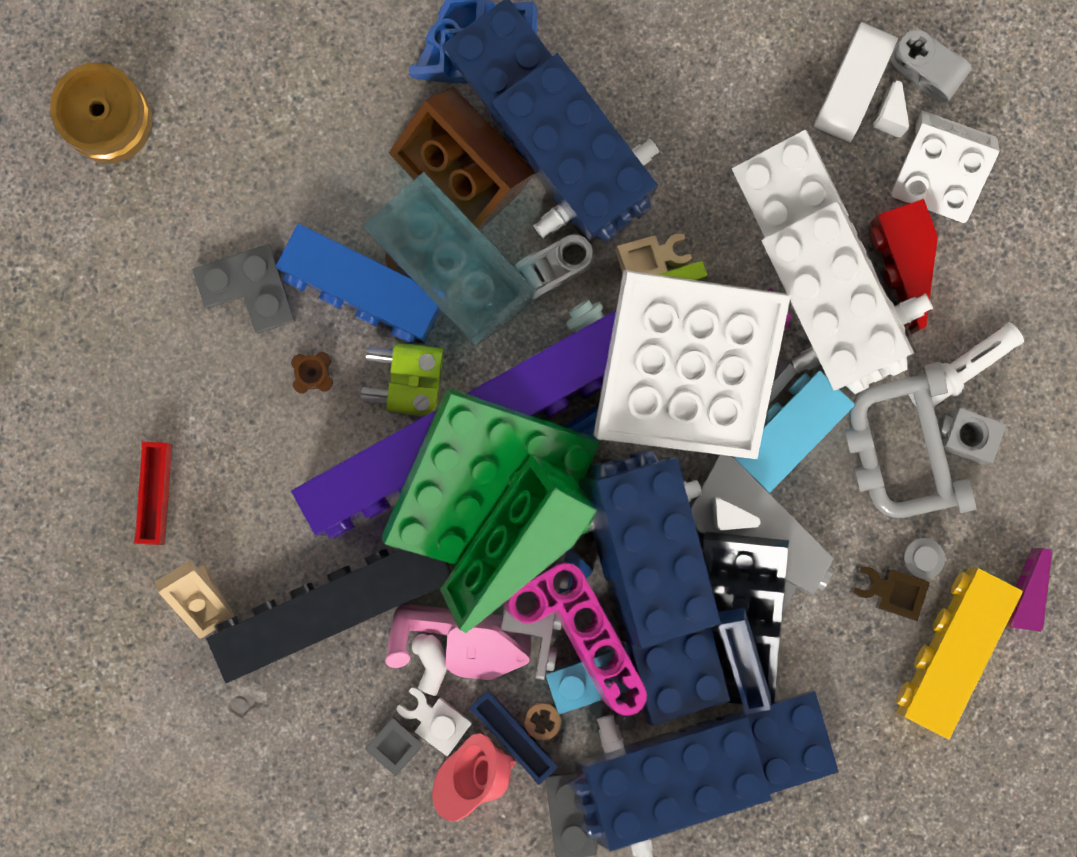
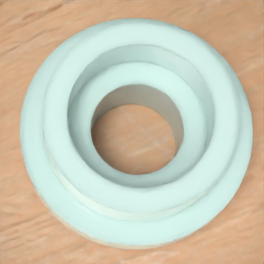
M590 300L580 303L569 311L572 318L566 325L569 329L574 328L577 332L603 318L604 315L601 312L603 309L602 304L597 302L592 305Z

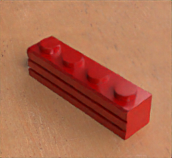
M142 441L134 544L165 545L172 444Z

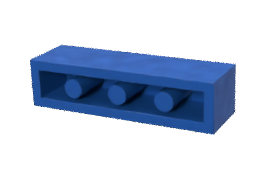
M297 223L275 266L285 275L282 281L303 292L309 286L321 292L318 297L321 301L337 309H340L342 304H345L357 310L356 318L371 326L376 327L380 321L393 328L392 336L409 344H413L415 339L425 344L446 302L443 294Z

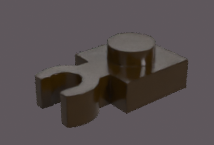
M858 567L857 572L867 575L870 579V585L865 590L852 587L850 592L853 595L861 598H870L874 595L879 596L875 608L918 621L930 582L892 569H887L885 579H881L878 572L873 568Z

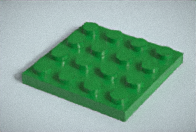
M447 388L381 536L383 542L389 546L457 565L531 454L570 474L580 487L579 479L585 478L600 443L595 437Z

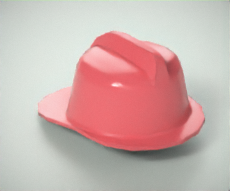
M473 734L443 763L433 782L432 798L434 808L439 816L447 821H459L468 816L481 803L493 801L501 797L508 788L511 769L516 764L515 758L494 746L491 739L484 734Z

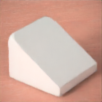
M896 80L886 91L873 125L874 128L899 138L908 130L909 122L902 82Z
M718 497L712 498L713 522L716 530L754 528L761 525L760 518Z

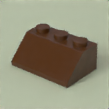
M453 86L425 100L389 151L394 160L470 239L508 206L535 174L532 168Z

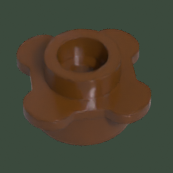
M319 352L316 356L295 355L291 361L296 378L293 382L294 389L301 394L311 389H320L322 392L330 390L333 386V380L329 377L328 367L331 364V357L325 352ZM315 369L316 374L313 377L309 376L308 374L309 370Z

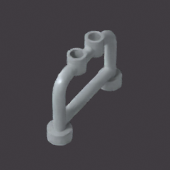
M940 361L923 365L924 374L872 386L862 391L854 399L853 403L855 406L850 410L853 428L845 430L850 453L859 452L863 467L855 468L860 492L869 490L874 506L882 514L892 518H907L958 506L960 513L977 510L969 478L952 482L932 401V397L948 393ZM913 393L938 494L903 502H894L886 494L867 419V410L875 402Z

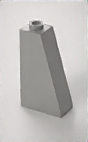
M717 454L700 485L701 497L693 498L690 503L697 533L705 536V532L789 540L786 581L808 594L814 595L817 589L823 591L834 573V569L830 568L834 558L732 456ZM718 497L760 518L761 525L754 528L716 530L713 522L712 498Z

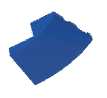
M445 0L438 12V20L431 26L425 37L427 44L416 65L412 64L409 68V76L413 79L468 84L443 51L442 45L497 4L492 0ZM534 1L513 3L537 35L538 6Z

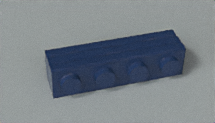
M745 608L719 612L721 623L719 624V629L722 633L745 715L771 710V696Z
M489 689L469 706L470 711L480 719L538 785L558 768V764L529 735L527 730Z

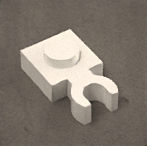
M412 686L409 692L418 699V707L410 710L400 703L396 708L397 712L406 719L417 718L421 721L415 733L448 757L473 721L442 698H439L435 705L431 706L427 703L426 694L417 689L418 687Z

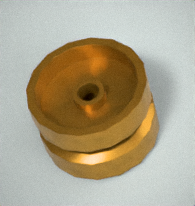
M86 63L72 68L59 79L51 95L50 115L55 130L81 155L97 163L115 164L132 158L145 146L152 132L153 114L147 98L122 70L107 63Z

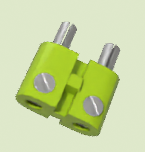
M395 342L393 350L367 347L366 353L392 356L365 354L368 361L391 363V380L388 390L363 387L361 393L366 394H360L361 400L387 404V412L421 417L437 410L444 348Z

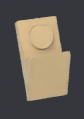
M190 560L155 581L158 593L199 639L215 631L214 625L234 617L231 608L204 565L197 568Z

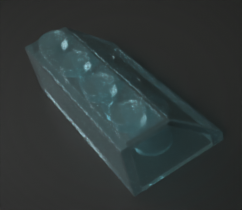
M424 172L363 224V228L474 346H477L503 329L532 302L536 290Z

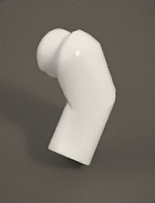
M419 634L412 641V651L419 655L426 669L417 689L437 696L447 671L446 652L440 640L436 637Z

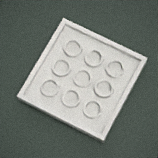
M624 270L594 436L602 440L757 459L791 296L784 293Z

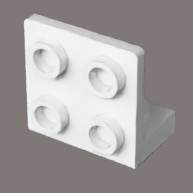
M921 110L915 124L916 136L892 189V197L907 203L924 199L929 211L965 223L999 154L997 137Z

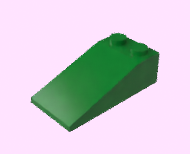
M533 454L530 455L440 589L460 631L467 634L569 550L579 536L589 529L597 510L570 474Z

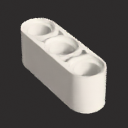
M860 22L813 127L851 143L894 50L898 37Z

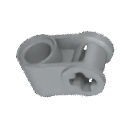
M922 30L907 32L895 45L890 56L892 68L897 73L903 75L917 85L927 96L940 103H948L971 71V65L964 57L948 49ZM910 47L917 51L914 59L908 55Z
M572 234L565 236L545 249H540L517 262L514 268L516 272H522L533 292L530 297L533 302H536L556 292L566 283L585 274L592 265L593 251L591 244L586 238ZM578 246L586 252V257L582 263L570 265L563 259V255L569 247ZM535 268L539 270L541 276L544 279V282L540 281L537 273L534 270Z

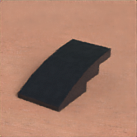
M705 532L703 558L718 615L719 612L745 608L771 696L770 701L771 703L775 702L789 540ZM719 624L712 626L711 630L730 701L726 703L742 704Z

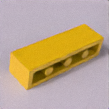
M968 568L966 573L962 571L956 577L951 587V593L954 594V597L948 609L942 608L938 613L932 627L936 633L930 645H924L920 649L914 662V666L918 669L911 683L906 681L896 698V704L899 705L896 711L897 714L948 740L1023 593L1022 590L979 568Z

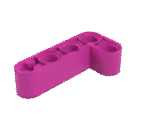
M554 562L504 602L507 613L522 623L531 624L555 612L605 704L617 713L629 716L638 713L643 708L647 695L645 687L584 574L578 567L566 562ZM567 570L571 574L572 585L566 592L557 593L553 587V578L559 571ZM525 591H531L536 600L533 610L527 614H519L515 607L518 595ZM588 608L592 614V622L586 629L577 630L573 623L574 615L579 609ZM608 645L612 651V659L606 666L597 667L594 662V654L599 647ZM616 676L622 685L630 689L626 692L628 698L626 702H622L617 698L620 695V690L616 683L609 679L610 677Z

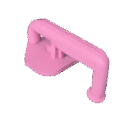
M404 604L399 606L393 615L388 640V655L385 661L392 668L403 667L410 661V655L406 652L409 630L448 635L446 650L447 669L460 677L493 680L529 663L532 646L531 636L501 630L503 616L494 614L488 615L466 634L459 630L450 609Z

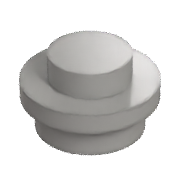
M919 538L908 544L903 554V562L906 570L912 576L920 579H930L942 571L945 564V554L942 547L936 541L928 538Z

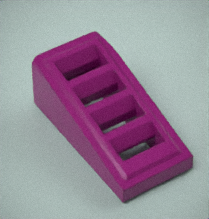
M1031 548L1015 586L1022 590L1023 593L1006 627L1042 632L1052 560L1051 549Z

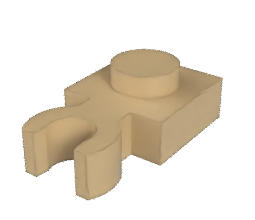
M674 234L668 238L664 245L660 246L655 235L617 246L615 252L622 273L624 270L658 275L667 272L666 264L676 268L685 266L692 259L691 254L678 256L673 252V246L681 244L685 240L684 234Z

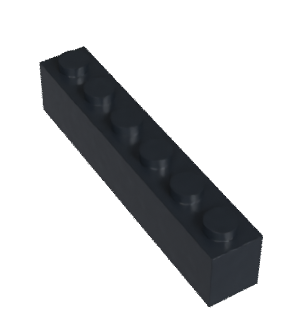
M386 548L364 558L367 566L352 572L348 565L328 574L329 583L315 589L312 582L290 591L292 599L277 606L275 599L252 608L254 616L245 621L239 622L238 617L235 616L214 625L217 633L207 637L206 640L226 684L442 587L452 573L448 562L407 550H400L389 555Z

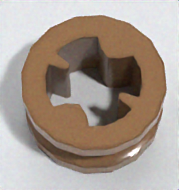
M543 701L533 704L526 712L525 728L529 735L536 740L544 741L553 738L561 727V717L558 714L557 708L551 703ZM540 710H548L550 712L549 719L555 722L552 729L549 730L545 727V732L537 731L536 722L531 720L535 712L541 715Z

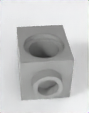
M963 408L951 410L949 415L944 414L938 424L945 452L980 465L992 464L994 462L1007 426ZM964 424L970 426L975 432V441L972 446L965 445L960 439L959 432Z

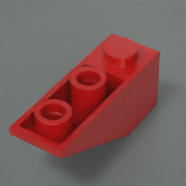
M921 199L878 214L870 222L872 228L868 231L874 250L876 252L881 251L886 266H883L882 271L885 282L889 289H895L899 303H903L913 297L918 298L925 293L930 300L938 235L925 200ZM928 311L924 312L923 316L911 321V323L904 324L905 327H909L911 335L926 328Z

